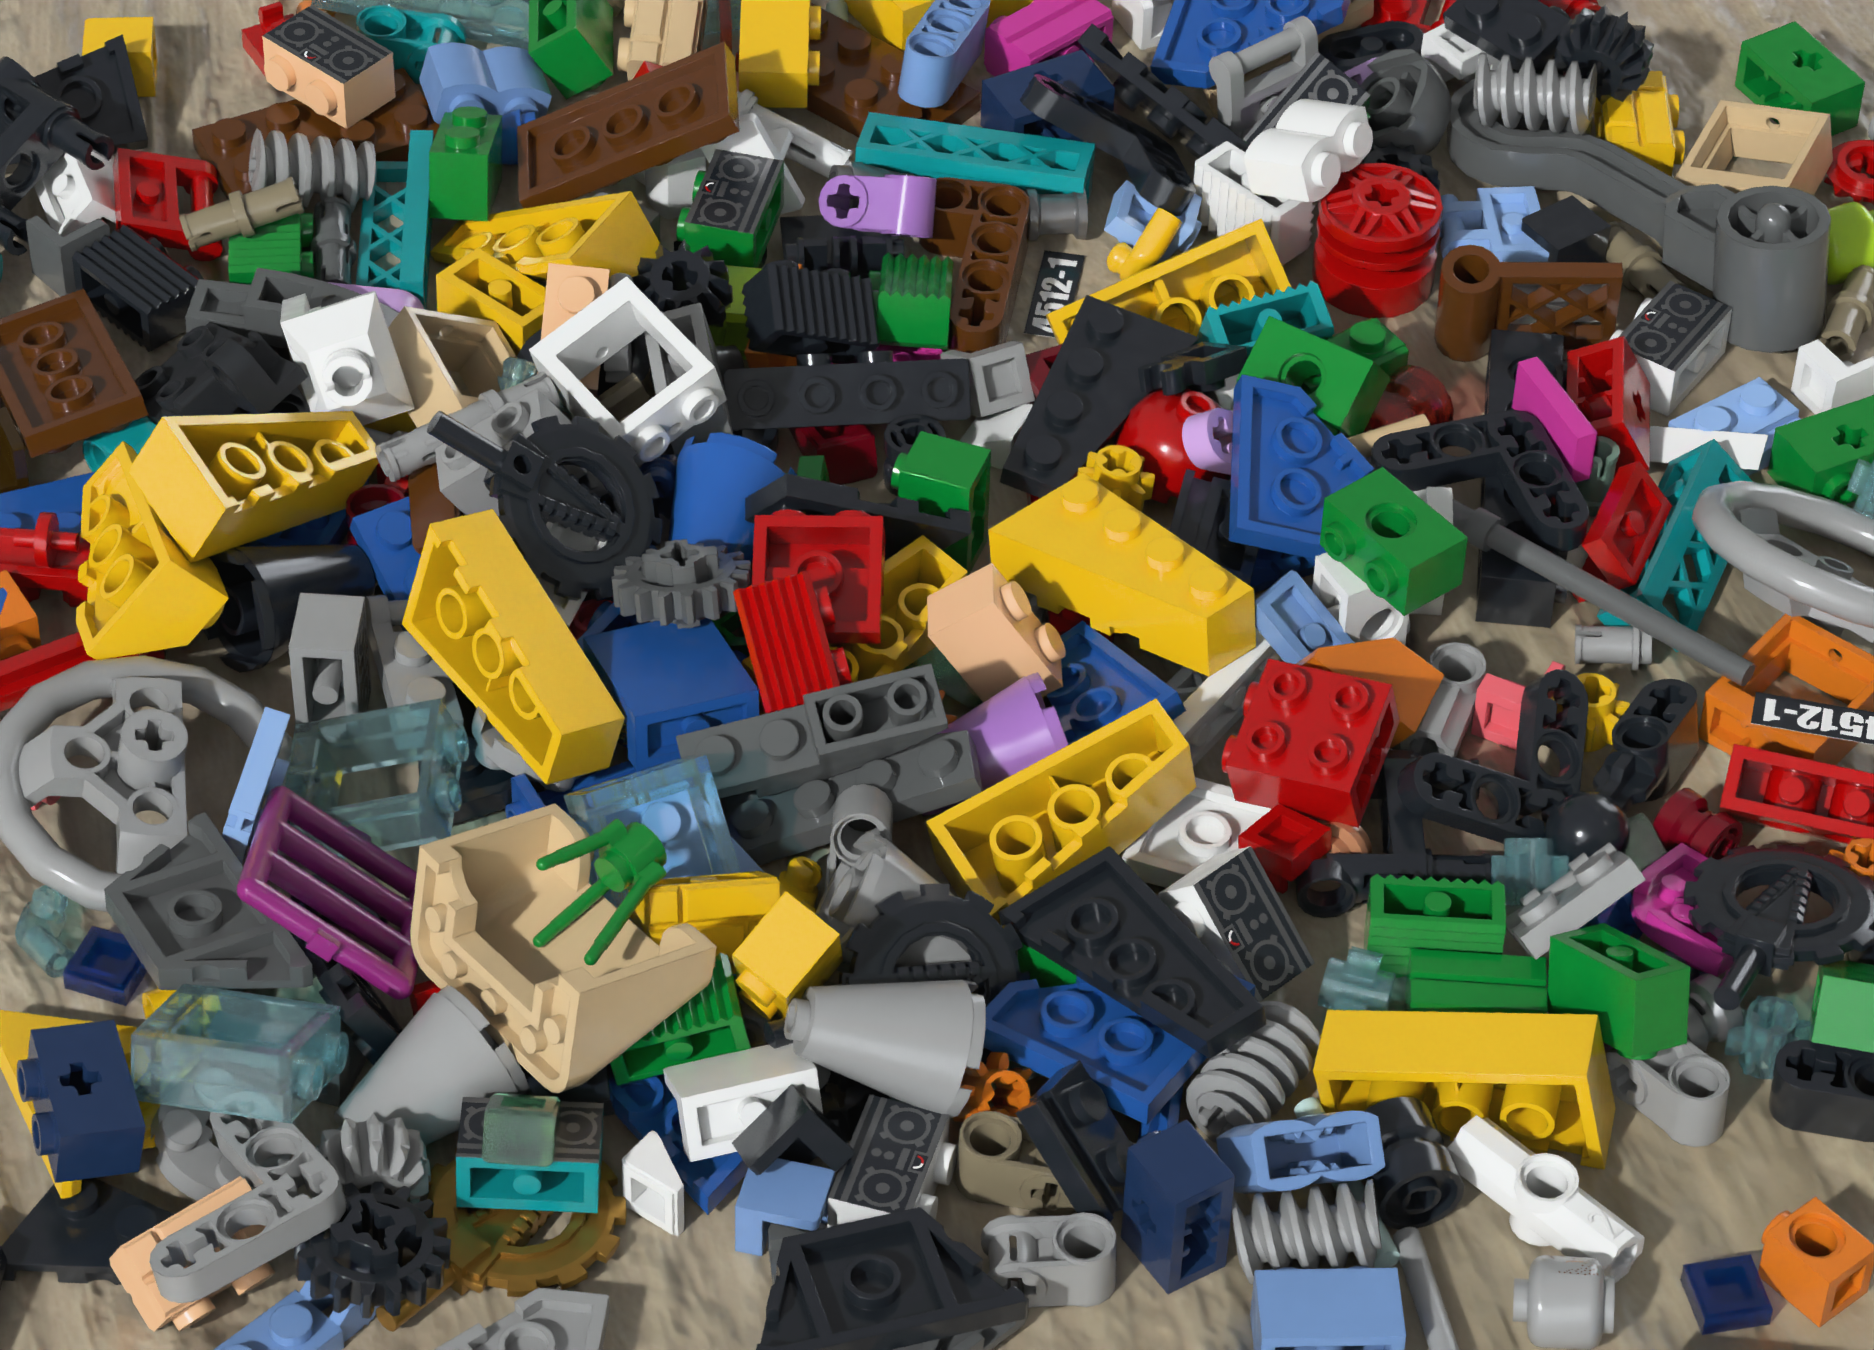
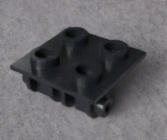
M823 215L780 217L784 260L802 264L803 269L808 268L809 271L818 269L820 272L831 268H841L849 271L851 278L860 276L861 279L869 278L870 270L881 271L883 257L888 252L894 258L900 253L904 255L903 239H899V236L840 228L827 222Z

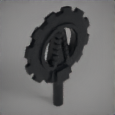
M438 411L431 419L427 433L488 469L483 482L490 485L489 496L498 499L500 514L498 517L536 578L539 579L541 577L555 585V595L578 601L581 599V592H594L597 601L613 597L611 577L614 576V567L626 565L625 558L629 556L642 557V554H646L645 550L650 549L651 544L655 546L660 544L662 519L655 518L652 501L658 499L659 494L651 473L642 474L640 468L633 460V457L638 453L620 435L612 440L607 435L599 432L600 423L588 418L575 416L572 424H560L557 415L545 417L531 423L534 431L532 435L526 438L517 432L504 446L500 447L446 413ZM563 465L578 466L590 471L598 478L612 499L614 511L611 512V507L605 502L600 503V498L594 492L590 494V489L585 484H579L577 477L573 474L568 475V470ZM542 518L553 524L557 522L558 526L564 528L570 527V530L577 533L582 532L585 536L591 538L595 536V539L601 542H607L597 551H578L564 546L550 533Z
M1777 844L1776 848L1756 849L1754 845L1729 849L1727 856L1719 860L1709 857L1694 869V876L1698 878L1697 882L1686 881L1683 903L1692 905L1695 908L1689 910L1688 918L1700 933L1710 932L1717 938V945L1722 947V952L1733 957L1732 965L1714 992L1716 1004L1725 1010L1736 1009L1758 974L1771 977L1775 969L1788 970L1789 966H1794V962L1814 961L1817 965L1830 964L1844 960V954L1851 950L1863 952L1874 944V881L1869 876L1859 877L1850 870L1851 865L1840 858L1830 854L1822 857L1804 852V847ZM1770 885L1746 909L1738 903L1736 897L1743 891L1758 886ZM1810 892L1818 894L1831 904L1834 912L1827 918L1804 924Z
M920 884L919 896L904 900L901 891H897L875 905L880 915L868 927L862 923L857 924L845 949L853 952L849 973L839 972V985L966 980L975 982L978 985L974 991L979 990L978 995L984 996L987 1007L1009 982L1030 980V971H1020L1015 951L1022 948L1023 945L1012 924L1007 922L1001 926L989 914L994 904L973 891H967L964 899L949 895V884ZM927 936H940L955 941L972 960L895 967L897 960L911 944ZM785 1017L764 1024L765 1039L767 1044L774 1049L793 1043V1040L786 1039L784 1035ZM983 1047L981 1062L986 1066L987 1057L992 1051Z

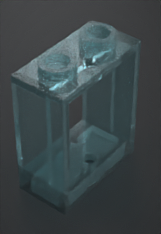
M441 698L296 724L285 787L348 827L350 825L372 837L371 843L384 851L424 845L451 836L454 812L460 810L462 803L459 778L461 764L468 759L469 755L468 737L463 725L459 722H454ZM422 760L417 792L337 806L343 774ZM289 820L287 821L289 825L342 859L346 858Z
M706 755L684 756L564 795L570 817L579 826L585 828L591 836L607 826L605 818L607 815L687 790L712 874L741 872ZM599 849L594 851V858L591 862L589 877L591 885L600 879L594 867L595 860L599 858ZM610 889L603 896L618 908L628 892L627 889L622 892H615Z
M183 984L131 1034V1078L138 1101L291 1124L312 1100H317L322 1089L336 1074H340L346 1065L349 1040L345 1032H340L341 1016L339 1013L341 1006Z

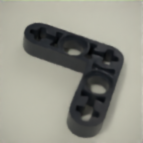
M1034 75L1020 98L1021 103L1027 109L1066 132L1088 143H1095V147L1122 160L1137 192L1144 199L1174 216L1182 215L1195 194L1196 188L1177 152L1169 143L1149 130L1046 76Z
M1507 410L1390 433L1374 442L1370 462L1374 467V471L1381 467L1385 468L1412 492L1427 489V487H1437L1497 475L1529 534L1539 546L1551 551L1566 552L1578 548L1586 537L1589 519L1588 505L1544 427L1535 416L1527 412ZM1518 445H1524V446H1523V453L1518 454V453H1519V446H1518ZM1457 446L1469 450L1471 454L1456 457L1447 455L1442 449ZM1527 475H1539L1548 478L1552 483L1536 486L1524 482L1521 478ZM1552 507H1555L1554 515L1556 517H1550V510Z
M1556 669L1531 681L1524 689L1521 701L1514 776L1443 753L1432 752L1407 764L1400 771L1397 787L1404 806L1411 813L1421 818L1524 851L1539 854L1549 851L1546 844L1544 822H1547L1549 814L1559 801L1571 794L1580 792L1588 715V694L1583 683L1576 675L1569 671ZM1554 691V693H1553V698H1554V700L1548 698V695H1547L1548 692ZM1557 704L1562 705L1563 711L1557 713ZM1550 724V729L1543 728ZM1541 745L1547 746L1556 753L1560 761L1558 777L1547 774L1541 768L1538 761V750ZM1430 774L1431 785L1423 782L1424 775ZM1432 786L1445 790L1434 797L1432 796ZM1458 786L1456 792L1450 791L1451 789ZM1479 787L1489 790L1496 797L1499 806V813L1496 819L1484 816L1479 810L1476 803V792ZM1541 810L1542 820L1529 815ZM1518 815L1525 816V817H1523V818L1517 820Z

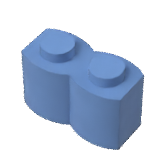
M464 43L436 44L428 47L419 78L433 120L438 124L441 123L445 112H452L456 108L467 106L483 108L487 111V114L504 115L521 108L523 114L536 111L538 118L547 115L552 98L542 69L529 55L528 50L519 47L502 46L481 51L472 45Z
M1364 1111L1331 1112L1306 1115L1294 1120L1244 1124L1231 1128L1216 1138L1220 1159L1235 1175L1234 1192L1253 1194L1291 1191L1310 1184L1357 1181L1370 1177L1385 1167L1379 1118L1374 1114Z

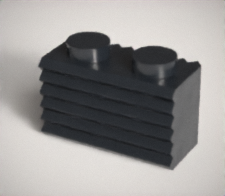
M123 224L119 231L113 230L110 237L104 235L100 242L95 240L91 247L85 246L82 252H75L72 261L76 291L84 288L96 312L99 311L103 318L107 317L110 324L114 322L117 329L122 328L125 335L129 334L133 341H138L140 347L144 345L146 350L150 352L186 331L185 316L198 280L204 278L195 267L191 265L183 267L170 258L163 245L156 238L149 237L145 239L129 226Z
M778 260L766 264L761 271L743 286L742 294L745 296L743 305L746 306L744 315L747 317L745 326L749 329L746 337L750 339L748 348L751 351L791 357L802 354L832 353L833 363L851 364L857 363V352L874 351L880 346L872 281L870 278L861 279L860 276L851 278L850 272L841 268H831L820 272L818 269L809 271L808 268L799 269L798 264L794 261Z

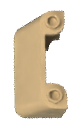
M555 803L421 845L419 848L410 935L413 954L426 976L440 989L449 985L463 994L490 1023V1025L484 1028L486 1032L499 1045L505 1042L517 1062L544 1088L552 1093H561L583 1085L707 987L715 967L717 946L698 929L688 923H680L666 929L663 932L659 946L628 919L597 963L587 965L584 961L585 954L617 909L604 896L544 947L538 948L534 946L533 938L551 920L592 886L589 884L594 851L545 871L539 870L536 866L539 858L590 836L585 828L579 826L574 819Z

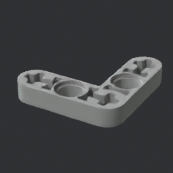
M249 1089L233 1092L216 1102L211 1109L210 1122L221 1153L254 1189L167 1236L155 1246L150 1254L149 1263L160 1294L168 1301L188 1303L210 1295L330 1228V1225L337 1223L346 1211L347 1202L335 1168L277 1105L261 1091ZM243 1124L250 1128L257 1127L258 1132L251 1137L249 1130ZM276 1155H294L287 1163L279 1166H261L264 1161ZM305 1184L307 1192L313 1198L310 1199L306 1194L298 1195L297 1189ZM251 1225L266 1226L261 1233L248 1239L232 1238L238 1230ZM219 1247L220 1251L215 1252L214 1248Z

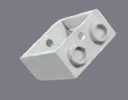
M627 276L529 349L538 373L545 372L546 376L551 378L562 404L574 416L588 418L600 423L599 432L607 435L612 440L620 435L638 453L633 457L638 467L644 462L653 461L662 455L671 442L692 426L707 421L716 412L717 408L727 400L715 366ZM647 331L686 373L619 423L580 380L643 332Z

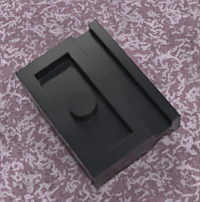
M1186 469L1169 531L1250 585L1259 547L1229 541L1231 481L1214 476L1212 482L1195 478V471Z
M1079 1060L1059 1069L1029 1099L1031 1103L1019 1109L1016 1115L1077 1213L1097 1214L1107 1219L1110 1223L1114 1219L1112 1215L1116 1211L1123 1209L1128 1147L1134 1145V1143L1127 1138L1108 1107L1104 1092L1092 1081Z

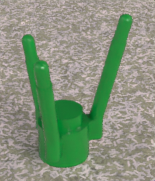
M614 819L600 832L562 847L537 860V868L545 871L599 849V858L595 860L594 867L600 879L551 920L533 938L534 946L538 948L544 947L610 889L615 892H622L628 889L630 891L584 956V961L587 965L597 963L650 888L666 876V871L663 868L667 861L665 848L653 831L641 823L631 822L625 827L622 821Z

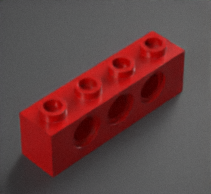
M1733 744L1720 802V812H1726L1738 821L1843 844H1849L1853 839H1874V774Z

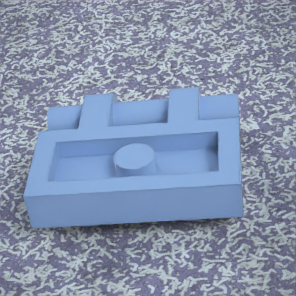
M1535 186L1477 188L1476 201H1458L1457 197L1452 194L1441 196L1443 213L1439 227L1440 237L1443 238L1440 243L1443 259L1451 250L1459 246L1476 245L1493 252L1499 259V262H1548L1549 252L1521 231L1522 219L1541 210Z

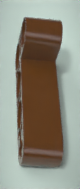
M951 177L936 178L933 238H919V243L930 253L963 258L950 308L948 351L957 350L973 353L1006 343L1028 249L1029 197L1025 191L1008 184Z

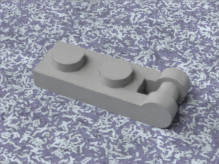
M386 595L366 596L367 633L397 744L461 738L463 717L453 681L408 631L393 632L392 626L402 625L408 599L388 601Z

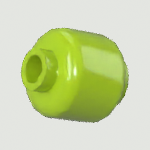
M1846 202L1828 208L1831 216L1827 285L1844 283L1848 274L1860 265L1870 266L1874 269V210H1868L1858 202Z

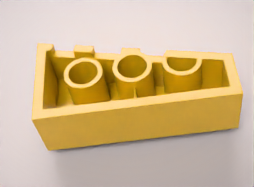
M1085 473L1078 475L988 529L991 563L994 564L1008 583L1016 581L1024 591L1035 595L1037 606L1056 614H1059L1064 608L1090 618V628L1109 636L1113 633L1130 634L1139 638L1141 649L1208 677L1256 647L1254 588Z
M490 509L430 523L402 621L404 628L477 708L479 706L487 715L486 719L508 743L513 745L523 760L546 785L609 768L625 717L495 511Z
M1327 1010L1313 1068L1321 1106L1325 1113L1351 1110L1365 1111L1368 1107L1383 1100L1396 1097H1413L1427 1104L1439 1131L1450 1136V1141H1454L1464 1124L1478 1115L1482 1119L1488 1117L1535 1154L1547 1153L1548 1149L1582 1155L1581 1166L1605 1170L1616 1107L1598 1015Z

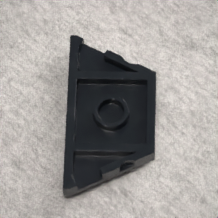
M921 1207L784 1237L776 1265L775 1284L771 1286L766 1306L764 1330L761 1342L757 1344L756 1350H893L1023 1320L1026 1316V1299L1023 1292L1013 1285L1008 1290H1005L983 1272V1259L964 1243L949 1238L944 1231V1226Z

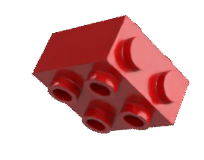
M1268 659L1260 681H1253L1247 689L1243 705L1244 720L1238 735H1230L1223 750L1222 770L1224 773H1228L1235 801L1270 809L1274 808L1277 804H1281L1307 817L1343 823L1359 828L1400 722L1392 684Z

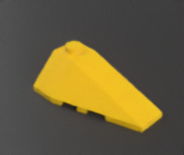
M632 191L493 213L490 214L488 221L459 220L430 253L437 262L453 264L476 248H480L528 278L547 282L548 263L610 269V279L615 273H626L631 277L637 276V266L640 263V257L656 259L655 252L660 242Z
M1259 219L1195 246L1096 291L1089 296L1175 329L1183 330L1197 337L1209 306L1217 310L1220 303L1227 307L1231 301L1240 304L1242 298L1251 301L1254 295L1262 298L1265 292L1274 295L1276 289L1285 292L1287 287H1291L1264 223L1262 219ZM1085 297L1046 314L1058 345L1063 344Z
M124 441L119 444L83 486L80 537L90 543L89 559L79 566L78 581L88 587L87 602L84 601L76 608V625L87 655L95 660L187 646L202 629H208L218 620L226 601L229 599L218 570L212 560L207 557L190 563L154 509L146 502L145 496L128 473L138 454L132 446Z

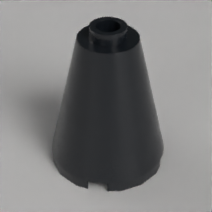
M354 544L234 547L209 557L218 570L229 599L226 601L218 620L211 627L203 630L208 640L219 637L228 654L219 656L225 665L239 673L257 670L289 652V643L300 593L374 596L378 582L374 577L372 566L366 554Z

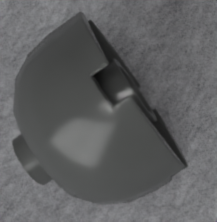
M1412 49L1393 50L1377 57L1367 65L1373 73L1359 85L1371 95L1370 106L1366 112L1372 116L1368 122L1373 133L1372 144L1380 148L1387 147L1391 142L1398 148L1414 145L1416 155L1430 153L1439 144L1451 117L1452 103L1444 79L1429 61Z

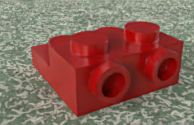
M791 509L778 510L771 515H755L752 585H759L764 581H772L776 578H784L788 575L798 574L801 571H809L813 588L827 586L836 624L824 627L828 643L881 644L885 565L883 516H871L859 510H844L838 512L835 516L806 515L801 511Z

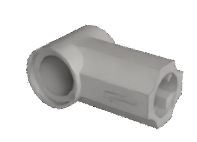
M1453 642L1439 646L1430 655L1429 664L1442 672L1444 677L1416 732L1400 742V750H1413L1414 753H1420L1421 757L1432 752L1443 753L1455 758L1458 754L1468 727L1473 722L1477 688L1485 677L1487 663L1484 655L1477 648L1465 643Z

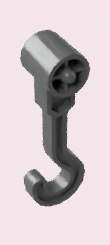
M1539 70L1536 74L1542 75L1544 70ZM1475 79L1470 80L1453 93L1451 98V117L1447 126V148L1451 161L1467 176L1492 186H1535L1536 190L1571 192L1654 238L1663 248L1662 263L1713 291L1714 300L1733 308L1727 341L1746 350L1773 353L1797 349L1812 342L1821 334L1825 322L1831 216L1826 205L1814 195L1795 188L1780 186L1753 187L1738 193H1733L1719 184L1687 186L1616 145L1591 136L1592 119L1582 136L1573 133L1570 118H1568L1560 133H1552L1547 116H1545L1537 131L1517 130L1527 128L1524 114H1522L1517 127L1507 129L1504 126L1501 112L1493 126L1484 127L1481 124L1478 110L1475 111L1473 104Z

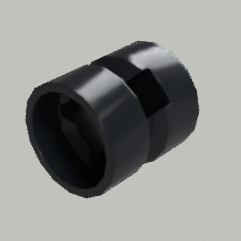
M1396 1097L1383 1100L1368 1107L1364 1112L1374 1114L1379 1118L1385 1167L1376 1174L1365 1178V1180L1373 1179L1377 1211L1382 1222L1393 1229L1400 1230L1405 1227H1426L1443 1219L1456 1208L1462 1199L1465 1185L1448 1149L1443 1146V1137L1427 1104L1413 1097Z

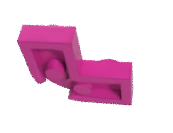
M1680 843L1641 872L1646 880L1634 889L1630 904L1631 915L1636 925L1651 940L1683 958L1692 968L1719 977L1730 968L1733 963V957L1722 952V947L1717 945V938L1710 932L1700 933L1694 927L1688 915L1689 910L1695 908L1692 905L1683 903L1686 881L1697 882L1698 878L1694 876V869L1708 859V857Z

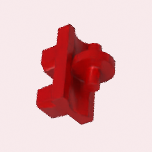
M41 512L35 529L0 527V572L4 570L9 572L28 603L39 599L42 589L62 590L63 600L70 607H78L84 601L87 602L88 587L78 581L79 566L89 559L90 543L81 538L79 533L59 531V521L56 513Z

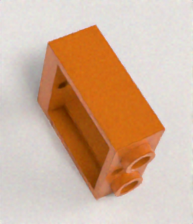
M1784 614L1742 656L1756 665L1753 676L1745 686H1741L1721 676L1705 692L1698 730L1699 738L1723 752L1731 755L1733 744H1739L1837 765L1859 742L1751 724L1756 692L1763 693L1786 671L1847 704V708L1874 712V655L1801 616L1791 617ZM1834 649H1836L1837 651H1839L1840 654L1842 655V657L1839 656V655H1837V654L1835 653Z

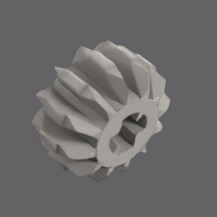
M373 1113L367 1121L358 1123L349 1118H344L341 1130L328 1129L322 1131L321 1142L315 1148L335 1168L343 1192H345V1184L353 1183L360 1193H370L374 1181H382L384 1194L394 1196L403 1186L411 1188L410 1203L412 1204L418 1203L421 1196L429 1193L428 1182L431 1180L429 1159H427L426 1145L421 1139L420 1131L406 1129L401 1117L393 1118L387 1122H379Z

